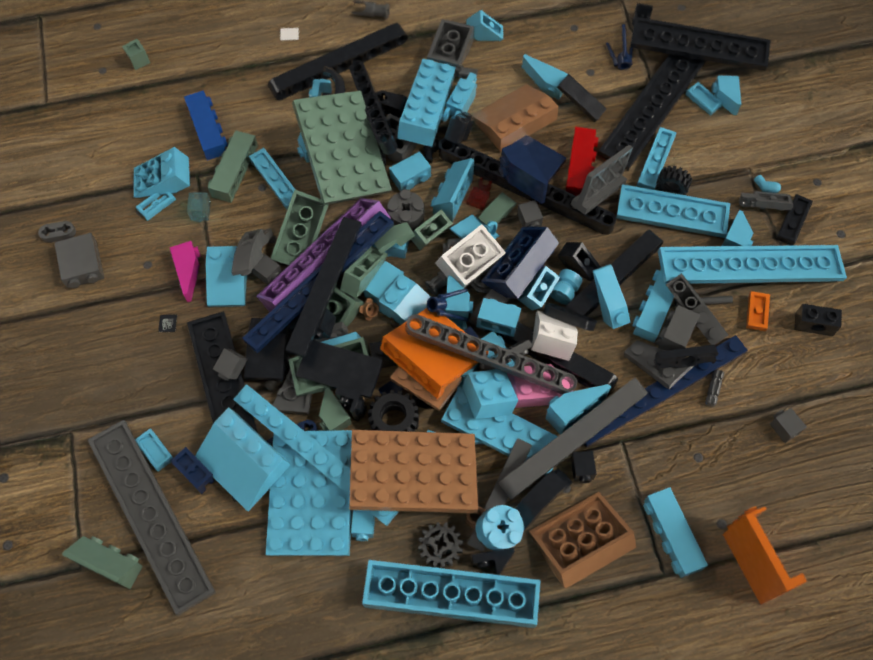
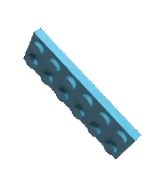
M622 184L616 219L725 238L728 230L730 203Z
M458 387L441 419L442 423L463 434H475L476 440L508 457L516 440L519 438L532 445L525 461L558 437L513 413L475 420L461 387Z

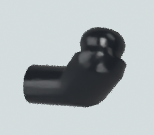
M434 139L432 147L425 145L423 148L424 158L429 164L433 162L432 155L439 149L440 141Z

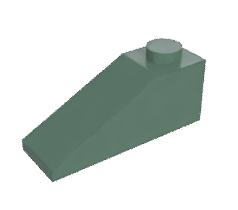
M371 246L344 272L340 290L357 298L367 288L388 254L385 252L381 254L377 248Z

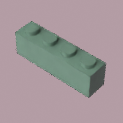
M235 130L233 137H230L228 147L222 153L221 162L216 166L215 174L208 182V190L212 198L232 203L251 162L249 156L254 154L258 147L255 135Z

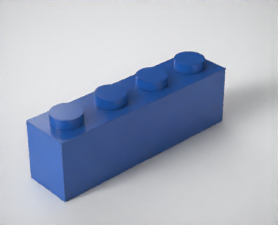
M204 90L184 96L207 161L222 156L228 144L225 136L221 137L220 135L223 133L220 123L215 122V120H218L215 109L211 110L210 108L213 106L210 96L206 97Z

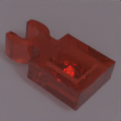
M481 177L478 183L479 188L473 187L467 199V204L483 210L490 197V192L488 191L492 188V181H489L488 185H483V178Z

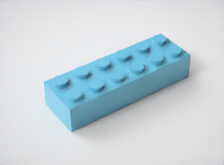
M422 59L399 121L398 139L432 147L453 84L455 66Z

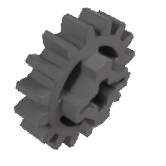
M439 522L436 523L435 528L431 524L428 525L429 531L423 530L424 538L419 537L418 539L423 544L418 546L419 551H424L420 555L421 559L427 557L426 564L429 565L433 562L434 568L441 564L442 569H445L446 563L452 567L453 559L459 561L457 553L462 554L463 549L458 547L463 545V540H458L461 533L455 534V527L453 526L449 529L446 522L443 527H440ZM440 532L439 535L435 536L434 538L431 537L433 534ZM447 535L452 537L455 544L449 542ZM443 538L445 547H442L438 554L437 545ZM427 547L433 550L434 556L429 554ZM445 554H451L449 557L441 559Z

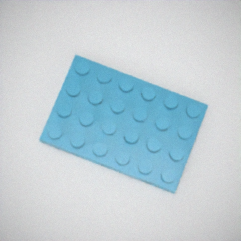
M352 430L305 431L351 469ZM273 434V448L291 465L270 487L266 555L350 556L352 510H349L350 495L276 434Z

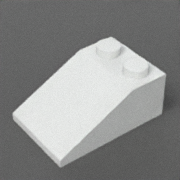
M481 224L444 253L435 264L447 278L452 276L465 288L506 254V252Z
M537 310L532 341L533 347L531 350L569 361L577 345L578 331L576 326L545 315L542 311Z

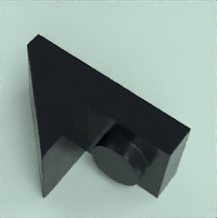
M514 547L474 554L471 558L473 567L478 566V569H486L491 567L490 564H494L496 575H501L514 555Z

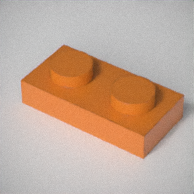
M750 292L746 328L760 331L768 329L770 294Z

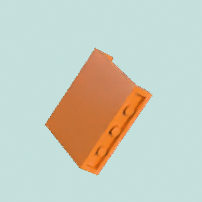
M428 308L417 314L464 332L449 318L438 316L436 312H430ZM413 321L410 323V327L418 330L420 329V324ZM406 322L383 336L380 348L382 352L437 399L443 395L446 386L479 363L410 336L405 329ZM436 329L429 330V334L432 337L439 336V332ZM448 337L449 343L453 345L458 343L456 337ZM467 344L469 351L476 352L474 344Z
M755 506L744 511V514L728 525V530L723 533V536L761 605L806 583L807 580L803 573L791 579L789 578L757 520V517L767 509L766 507L757 509Z

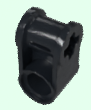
M385 90L378 91L377 95L385 114L401 118L408 98L402 94H395Z

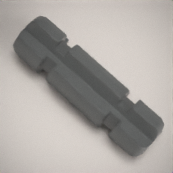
M715 369L712 373L708 396L705 400V404L711 407H715L718 401L717 397L719 396L724 372Z

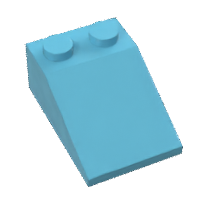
M237 246L207 247L206 291L208 307L245 306L247 275L241 276L239 274L233 276L232 264Z
M400 274L379 299V311L389 318L392 317L394 321L401 325L410 316L417 315L426 309L427 300L431 296L417 283Z
M606 384L564 393L561 397L556 396L549 402L545 419L561 435L605 401L611 386Z

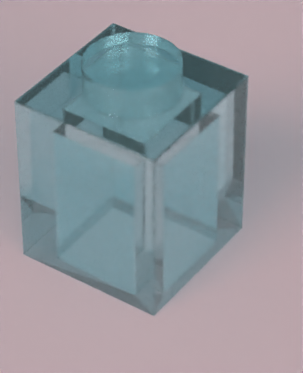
M189 192L187 213L190 220L196 222L209 221L211 201L208 193Z

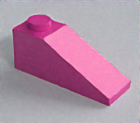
M192 241L169 247L183 295L188 303L192 301L200 267L198 258L201 257L198 246L194 247Z

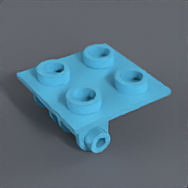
M473 214L450 228L453 233L463 239L482 224L494 239L499 237V234L496 233L498 224L495 221H490L486 225Z

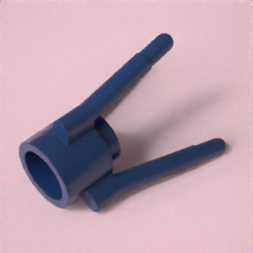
M622 24L623 52H620L616 59L608 42H606V46L613 59L614 66H618L620 70H626L633 65V48L630 47L628 54L625 24Z
M467 289L439 294L438 297H430L427 300L428 310L436 312L438 316H446L468 322V318L444 312L447 308L445 298L465 293Z

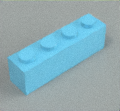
M657 269L652 279L655 281L654 286L649 285L646 295L649 296L648 300H643L639 308L642 314L640 317L636 315L632 325L635 327L634 335L653 343L660 332L674 298V295L664 284L662 271Z
M669 487L647 496L644 500V509L648 515H651L654 521L653 528L656 534H660L662 538V547L665 553L671 557L673 571L679 574L681 579L706 568L708 564L671 488Z

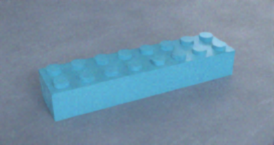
M369 560L362 604L364 608L535 628L538 619L540 580Z

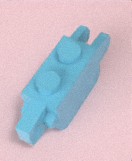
M470 72L466 80L460 78L446 103L442 121L446 122L449 116L468 112L476 96L477 74Z

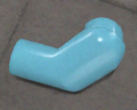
M762 175L754 178L755 183L762 192L777 193L781 190L779 183L766 181Z

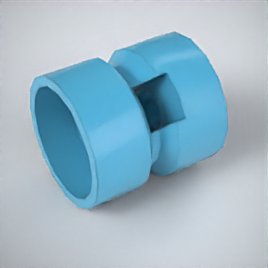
M563 269L558 275L560 278L550 296L555 301L568 305L573 300L574 292L578 291L583 280L576 272Z

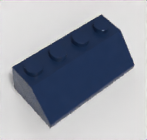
M522 227L505 249L506 254L495 262L483 278V284L506 298L518 299L524 293L529 283L534 280V276L544 266L549 256L554 253L555 248L559 244L558 240L548 227Z

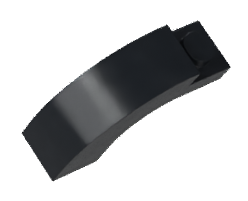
M559 468L547 474L515 507L523 520L524 530L531 526L547 506L573 483Z

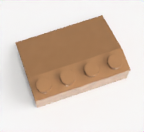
M526 84L472 114V118H475L474 122L497 149L502 152V148L556 121L559 106L549 95Z
M600 492L529 531L552 572L565 589L637 548L634 532Z

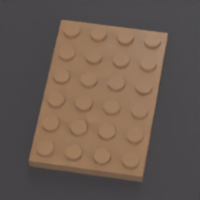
M352 430L349 510L477 513L475 434Z

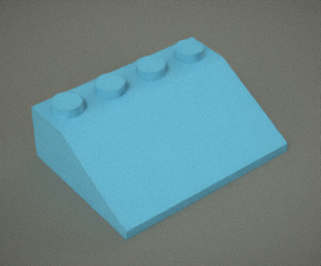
M229 407L214 422L195 455L213 474V477L248 512L291 465Z

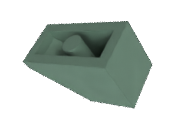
M326 388L319 413L321 419L319 425L323 431L344 430L352 424L351 419L330 388Z

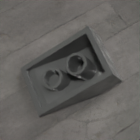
M442 19L427 60L460 67L471 49L474 40V26Z

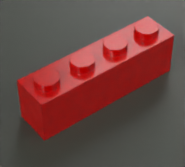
M575 126L565 189L566 192L575 196L582 192L587 175L595 169V166L591 165L592 162H595L597 154L594 151V147L597 148L599 137H596V129Z

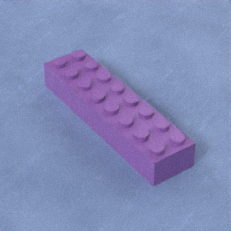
M360 198L257 295V298L266 309L271 312L323 264L343 217L360 221L362 224L361 228L379 211L388 218H391L380 201Z

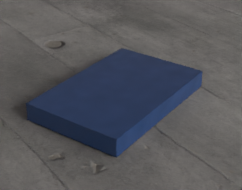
M528 135L515 141L514 143L522 140L548 183L566 161L565 156Z

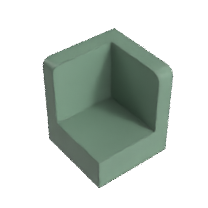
M138 39L122 46L135 70L150 63L146 51Z

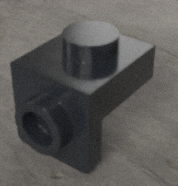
M637 3L631 26H634L636 17L650 19L653 6Z

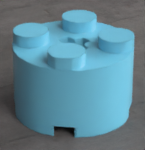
M498 505L481 514L476 522L475 530L478 540L486 548L496 551L511 548L519 543L522 539L524 525L518 510L510 506Z

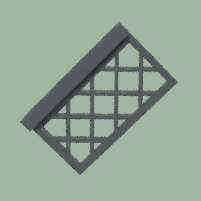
M630 145L626 146L590 172L586 177L582 192L572 199L571 206L583 214H587L620 189L622 184L625 185L627 178L622 175L633 147Z

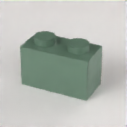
M441 209L413 231L415 236L411 240L419 250H422L445 232L453 223Z

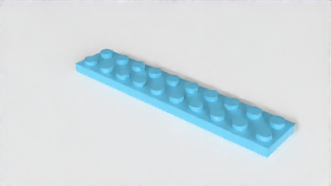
M838 245L660 247L658 249L664 284H667L681 273L690 284L844 281L847 278Z

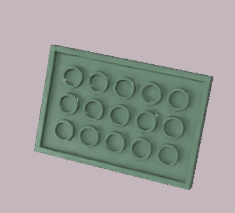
M361 91L293 100L292 105L323 205L390 193L392 191L377 141L365 112L366 106Z

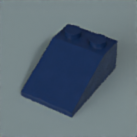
M522 140L502 148L499 167L501 176L505 177L509 184L539 203H545L548 182Z

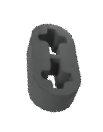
M62 221L43 225L40 227L38 234L44 242L52 243L74 237L76 229L71 222Z

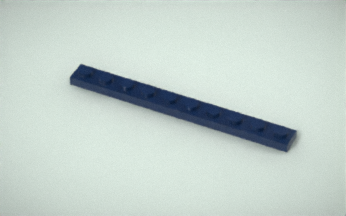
M381 211L360 228L342 273L394 226V222ZM322 265L243 337V341L255 352L258 353L302 312Z
M735 335L716 346L718 356H716L717 360L715 363L696 364L670 389H667L658 381L645 388L648 392L645 397L584 443L587 448L710 375L715 369H720L744 355L748 351L747 348Z

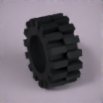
M671 166L663 167L656 181V186L659 188V191L686 195L692 182L691 174H687L688 171L686 170L682 171L683 168L681 167L677 169V166H673V168Z

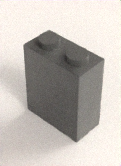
M92 233L54 242L61 281L67 288H77L86 283H95L98 280L105 279L98 244Z

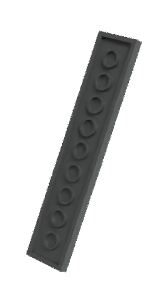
M122 420L89 438L88 442L175 614L179 616L214 595L216 591L139 448L127 422Z

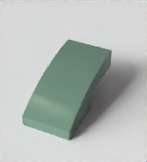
M502 192L482 212L478 219L486 225L490 221H495L498 224L503 217H507L517 203Z
M405 222L390 228L374 244L378 251L383 254L396 243L401 247L412 239L415 234L409 224Z

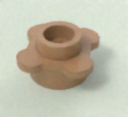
M367 298L366 302L359 307V312L363 313L365 319L370 321L372 317L378 314L379 307L373 302L372 298Z

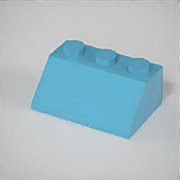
M470 158L454 162L451 169H447L446 179L444 183H440L437 197L434 196L431 202L433 215L442 209L450 221L453 222L473 181L474 159Z

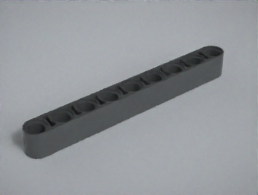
M412 315L406 322L405 329L410 336L557 393L571 392L577 386V379L570 373L423 316ZM413 321L418 322L420 329H412L410 323ZM436 329L439 332V336L432 337L429 334V330ZM448 337H456L458 343L455 345L449 343ZM467 344H474L476 352L469 351ZM486 351L494 352L495 359H489L486 356ZM505 358H511L514 366L506 365ZM524 365L531 366L532 374L524 371ZM544 372L551 375V381H546L543 378ZM563 379L569 382V389L563 387Z
M633 378L503 478L498 484L511 500L645 397L648 394L647 390L636 378Z

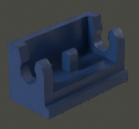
M186 447L170 461L201 494L206 491L205 486L209 482L211 484L214 483L213 474Z

